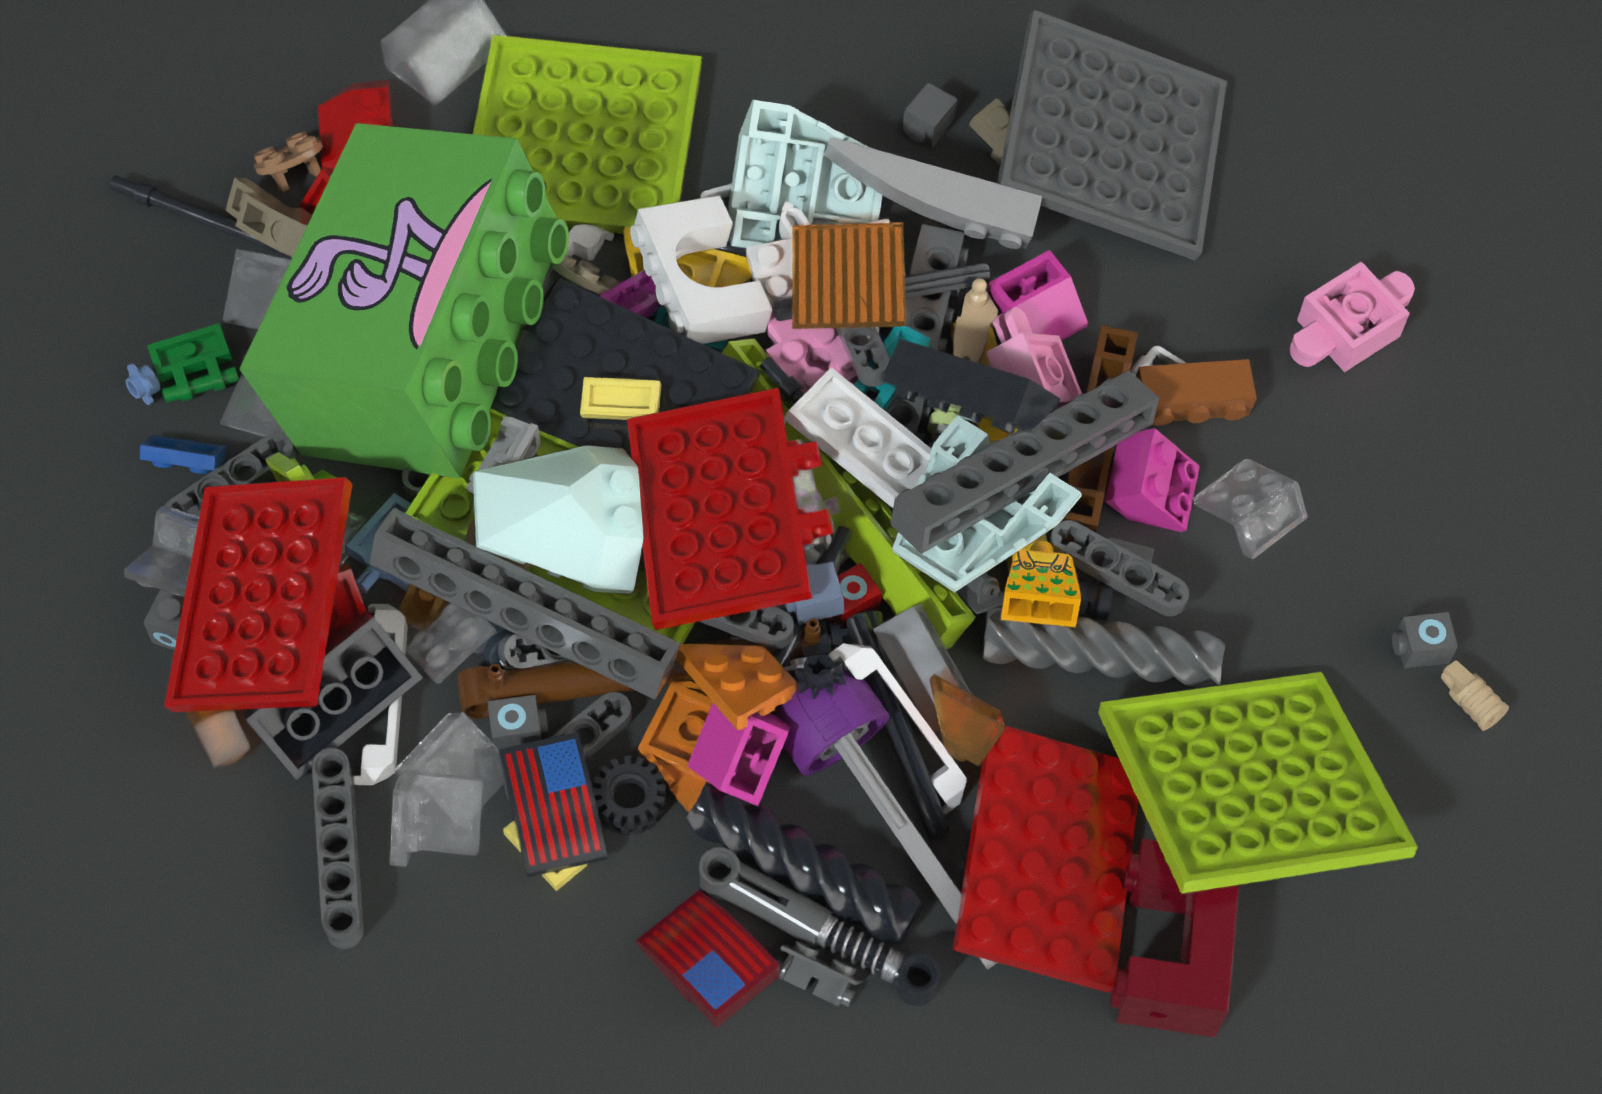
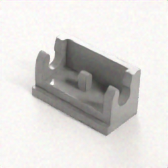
M504 416L501 421L502 426L499 429V434L478 471L534 458L541 445L538 425L528 424L513 417ZM474 472L471 474V476H470V478H469L470 482H469V484H468V486H467L468 491L471 492V493H474V489H473V474H474Z

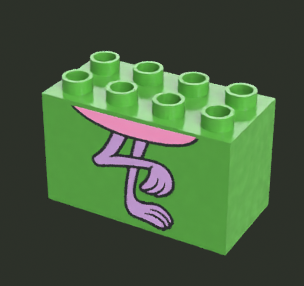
M355 124L240 367L242 374L300 455L398 470L406 469V471L425 474L435 473L439 474V476L461 479L472 451H480L484 448L491 430L489 410L496 396L498 387L509 386L515 377L518 364L516 350L518 341L525 325H533L538 321L543 308L544 295L542 285L551 264H559L563 261L569 244L567 224L564 220L557 219L545 195L544 179L539 172L532 170L516 138Z

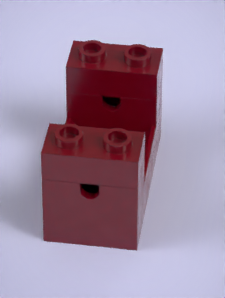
M1142 839L1138 852L1130 853L1129 864L1125 869L1124 889H1127L1129 892L1128 906L1184 914L1180 963L1130 956L1126 969L1118 970L1117 980L1111 991L1110 1007L1117 1008L1116 1023L1215 1038L1229 1010L1239 885L1181 894L1156 840Z

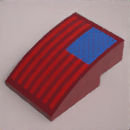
M700 890L695 892L636 940V944L688 1003L692 1001L715 1028H718L780 976V965L730 914Z

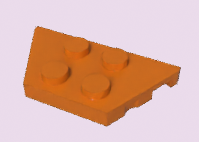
M680 644L676 660L736 730H741L748 726V717L757 711L762 716L767 715L777 705L790 701L797 691V682L764 646Z
M672 681L638 747V755L645 759L647 765L651 762L656 766V773L661 772L665 786L689 813L705 783L708 781L687 767L713 702L697 683L692 681Z

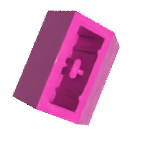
M1050 250L989 282L987 293L996 306L998 315L1005 314L1007 310L1013 307L1020 308L1026 314L1033 333L1060 336L1062 341L1086 328L1088 325L1071 276Z
M1156 428L1140 431L1117 444L1105 502L1127 520L1178 532L1186 531L1200 466Z
M713 703L687 767L720 791L758 806L791 727L776 715L768 713L762 716L757 711L748 717L747 727L736 730Z

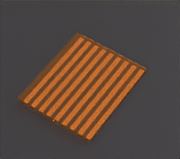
M903 222L792 225V329H850L906 326Z

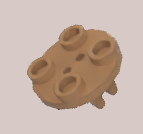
M300 132L287 138V145L276 150H274V147H268L254 154L256 160L254 168L257 174H271L277 188L282 190V192L290 189L284 173L288 172V168L301 162L306 164L311 175L318 176L321 170L315 154L323 148L319 137H308L306 132Z

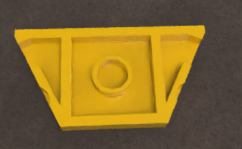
M625 226L624 242L630 274L633 277L644 270L643 256L639 247L636 248L632 243L631 228ZM716 249L698 251L683 255L676 260L679 268L688 278L704 286L727 287L747 283L752 279L747 257Z

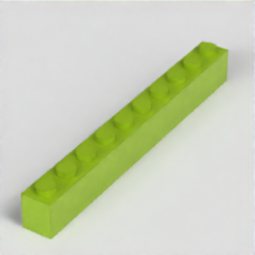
M755 339L730 341L722 354L759 370L760 376L751 393L778 388L759 367L769 356ZM781 396L785 417L788 410L794 404L792 401L786 402ZM785 420L788 441H797L798 445L811 442ZM820 449L822 466L806 471L799 470V476L794 477L795 486L802 493L804 500L815 511L828 509L831 516L833 534H835L839 526L847 527L852 531V535L845 547L846 553L857 565L862 563L881 590L882 597L891 607L892 613L897 616L907 609L921 604L946 649L951 648L976 618L956 592L945 587L893 552L892 547L898 535V531L891 525L893 512L879 496Z

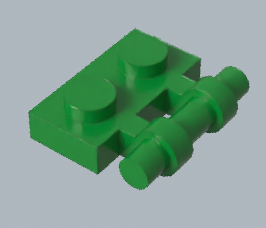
M220 323L147 345L159 383L175 379L176 385L162 389L166 403L179 399L185 402L193 399L192 395L211 389L217 392L226 389L225 385L239 381L235 367L220 371L218 366L219 364L232 361ZM207 368L209 375L187 381L185 375Z

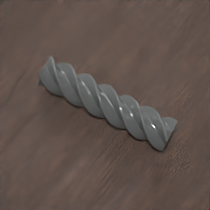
M994 608L987 611L982 652L983 659L990 663L1007 664L1018 659L1026 666L1035 669L1047 668L1057 663L1061 668L1072 673H1085L1097 668L1101 673L1113 678H1122L1135 672L1141 678L1154 683L1163 682L1175 677L1183 684L1191 687H1201L1212 681L1220 686L1225 643L1222 642V637L1217 638L1208 632L1191 630L1179 634L1163 626H1150L1139 629L1130 623L1113 621L1100 625L1092 619L1085 617L1077 618L1076 627L1001 620L1002 608Z

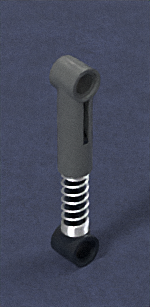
M723 847L713 848L701 857L699 862L700 887L708 897L715 900H726L812 947H816L817 944L819 946L822 945V948L829 946L832 953L839 951L842 958L850 957L853 964L861 963L862 969L869 967L872 974L878 972L881 974L882 979H885L888 983L890 982L892 984L891 987L897 990L900 998L909 1005L924 1006L930 1003L936 996L940 980V968L937 962L930 956L922 953L912 955L908 953L904 955L897 950L893 952V948H890V950L884 948L883 942L880 945L874 943L873 937L869 940L863 937V932L859 935L853 931V926L848 929L843 926V921L839 924L838 918L832 917V910L740 862L736 854L729 849ZM716 868L726 869L730 873L724 879H715L709 875ZM919 973L924 975L929 983L918 987L911 984L908 977Z

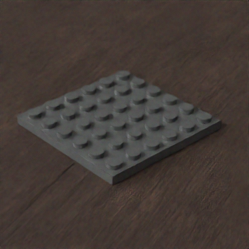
M1033 10L1028 18L997 184L1043 196L1040 206L1196 261L1202 254L1227 81Z

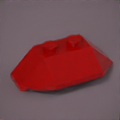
M389 80L353 83L318 106L320 140L323 145L321 149L322 168L335 169L356 123L393 127Z

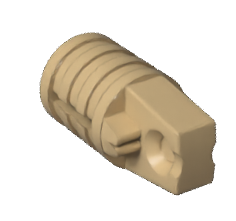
M1457 660L1443 670L1441 679L1449 687V695L1463 708L1466 714L1471 716V719L1478 724L1482 731L1496 724L1508 711L1509 706L1501 701V698L1486 685V682L1476 673L1471 674Z

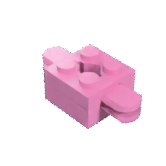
M1360 262L1305 297L1297 319L1303 328L1294 334L1290 345V355L1293 360L1299 365L1310 367L1325 357L1330 356L1346 372L1401 336L1410 314L1405 306L1409 305L1415 290L1413 281L1405 273L1394 271L1378 280Z
M1013 307L1007 310L1005 314H1000L994 318L993 324L1001 344L986 352L991 363L989 367L1031 379L1060 398L1057 409L1072 402L1078 395L1082 394L1060 336L1033 333L1026 314L1017 307Z
M774 312L771 313L767 334L775 345L767 349L766 354L789 377L793 375L804 386L802 390L804 393L831 367L851 384H855L858 377L831 318L830 327H824L823 316L818 319L817 328H811V324L806 325V328H799V318L777 321Z

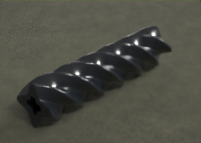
M708 782L705 783L696 803L686 816V823L699 837L709 842L723 844L726 849L736 854L737 858L741 861L757 863L767 876L779 882L792 883L800 894L813 901L828 903L831 910L839 917L852 923L864 924L874 937L883 942L902 944L911 925L923 905H920L916 894L910 888L900 884L885 885L881 875L873 867L865 864L850 865L845 854L839 848L829 844L814 845L809 833L804 828L794 824L779 825L775 815L767 807L754 804L744 805L740 798L720 791L715 786L709 787Z

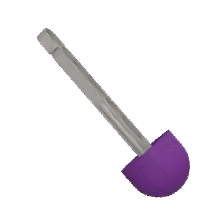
M843 669L845 685L833 683L834 695H830L824 688L819 690L816 699H812L811 688L799 694L797 687V691L792 699L785 704L778 705L776 716L791 727L783 745L785 750L804 776L818 773L844 759L957 924L961 900L960 892L860 748L877 734L889 720L890 716L863 679H856L850 671ZM980 958L987 970L998 963Z

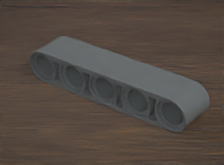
M327 748L317 753L312 763L321 921L328 941L339 949H348L360 942L364 930L353 775L347 756L337 748ZM331 768L342 769L337 776H324L325 772ZM333 805L345 806L338 814L329 815L326 813L328 808ZM344 842L347 844L346 848L341 852L331 853L328 851L334 843ZM346 880L350 882L348 887L342 891L330 890L337 881ZM350 919L353 921L350 927L345 930L337 931L333 929L334 924L338 920Z

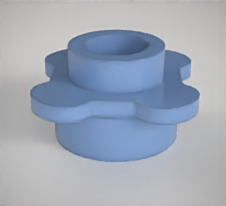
M132 363L127 365L129 378L125 382L129 392L137 399L142 397L147 405L152 404L153 398L151 395L160 391V383L157 376L147 365H142L139 368Z

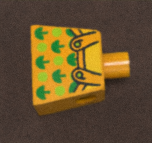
M1045 541L1034 543L1030 550L1020 549L1017 551L1005 587L1001 620L1076 627L1081 593L1073 558L1068 554L1054 553L1053 546Z

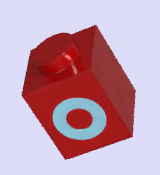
M862 563L837 576L843 594L844 614L828 617L826 620L838 622L840 629L848 628L846 622L851 616L860 612L880 610L882 592Z

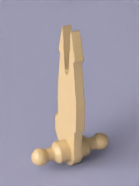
M981 278L973 281L972 289L965 296L961 317L957 316L953 336V355L976 363H980L987 344L990 326L994 327L993 320L998 315L996 306L985 290L987 284Z

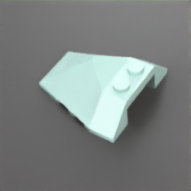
M752 100L739 133L730 192L729 216L733 223L730 231L731 246L746 248L782 240L779 232V223L784 202L792 203L793 208L801 209L811 225V232L819 233L878 221L882 194L860 182L824 156L830 137L865 147L868 146L834 130L830 126L815 120L790 105Z
M957 415L934 442L930 451L931 458L924 475L921 474L917 486L927 481L933 474L942 473L955 466L964 457L973 456L986 449L990 445L988 434ZM1049 473L1035 491L922 554L899 532L892 550L895 554L945 587L956 592L1057 526L1082 495L1080 491Z
M582 446L474 472L473 489L477 548L522 565L525 562L548 570L547 574L557 578L561 575L583 583V588L594 592L631 594L634 591L643 544V526L638 466L624 449Z

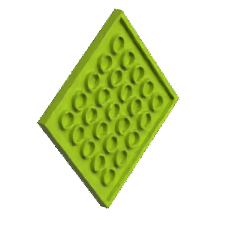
M492 35L473 134L516 138L532 170L542 175L545 183V195L557 219L564 220L568 228L572 229L576 225L587 224L612 233L624 234L625 226L631 228L635 224L638 209L681 201L702 56Z
M1322 672L1100 703L1098 714L1181 894L1413 858L1418 847Z

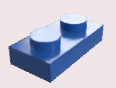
M152 435L140 445V460L152 461L153 466L160 468H171L179 465L189 467L191 472L206 474L215 471L226 460V446Z

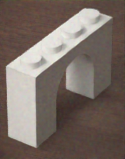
M720 195L638 209L635 224L631 226L630 230L632 243L636 248L639 247L643 256L644 270L648 276H652L655 283L658 302L664 305L667 310L670 329L701 344L763 333L766 331L773 310L760 281L727 287H708L688 278L677 264L676 260L688 253L726 247L733 223Z

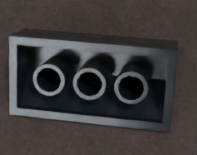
M903 339L898 340L883 382L895 388L894 395L915 403L917 397L927 400L926 406L947 413L949 407L960 410L958 416L980 424L982 418L993 421L991 427L1009 434H1013L1015 428L1029 433L1058 406L1060 401L1059 397L1031 379Z
M366 610L327 641L317 706L242 709L240 712L292 776L298 780L312 768L313 759L317 753L323 749L340 746L423 677L377 620Z

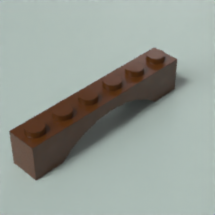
M1101 325L1087 393L1101 386L1107 379L1116 378L1128 370L1130 371L1138 336L1137 332ZM1114 446L1069 471L1067 484L1080 491L1082 496L1061 522L1071 520L1096 533ZM1068 535L1067 538H1062V541L1074 542V537Z

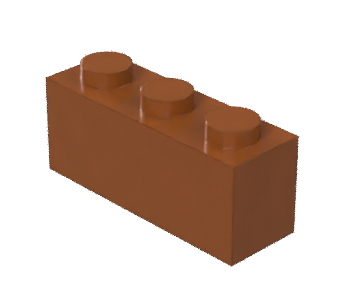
M1249 359L1140 366L1135 376L1159 397L1153 425L1156 426L1166 425L1172 421L1188 420L1191 423H1201L1213 418H1225L1230 421L1239 420L1249 416L1257 399Z

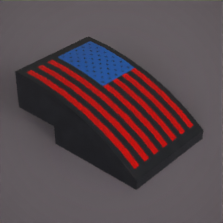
M579 732L499 749L501 768L527 878L607 860L601 824Z

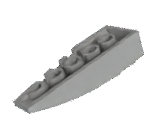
M829 138L824 156L868 187L922 216L963 230L964 234L972 238L984 239L988 237L999 240L1002 246L1012 249L1026 248L1033 237L1043 196L837 138Z

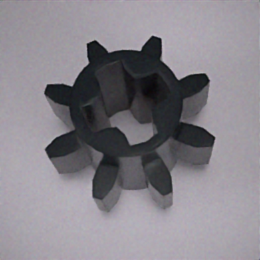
M817 654L808 657L804 662L803 668L795 669L798 693L801 694L808 688H811L812 699H816L819 690L824 688L830 695H834L833 683L845 685L842 662L834 663L828 655Z

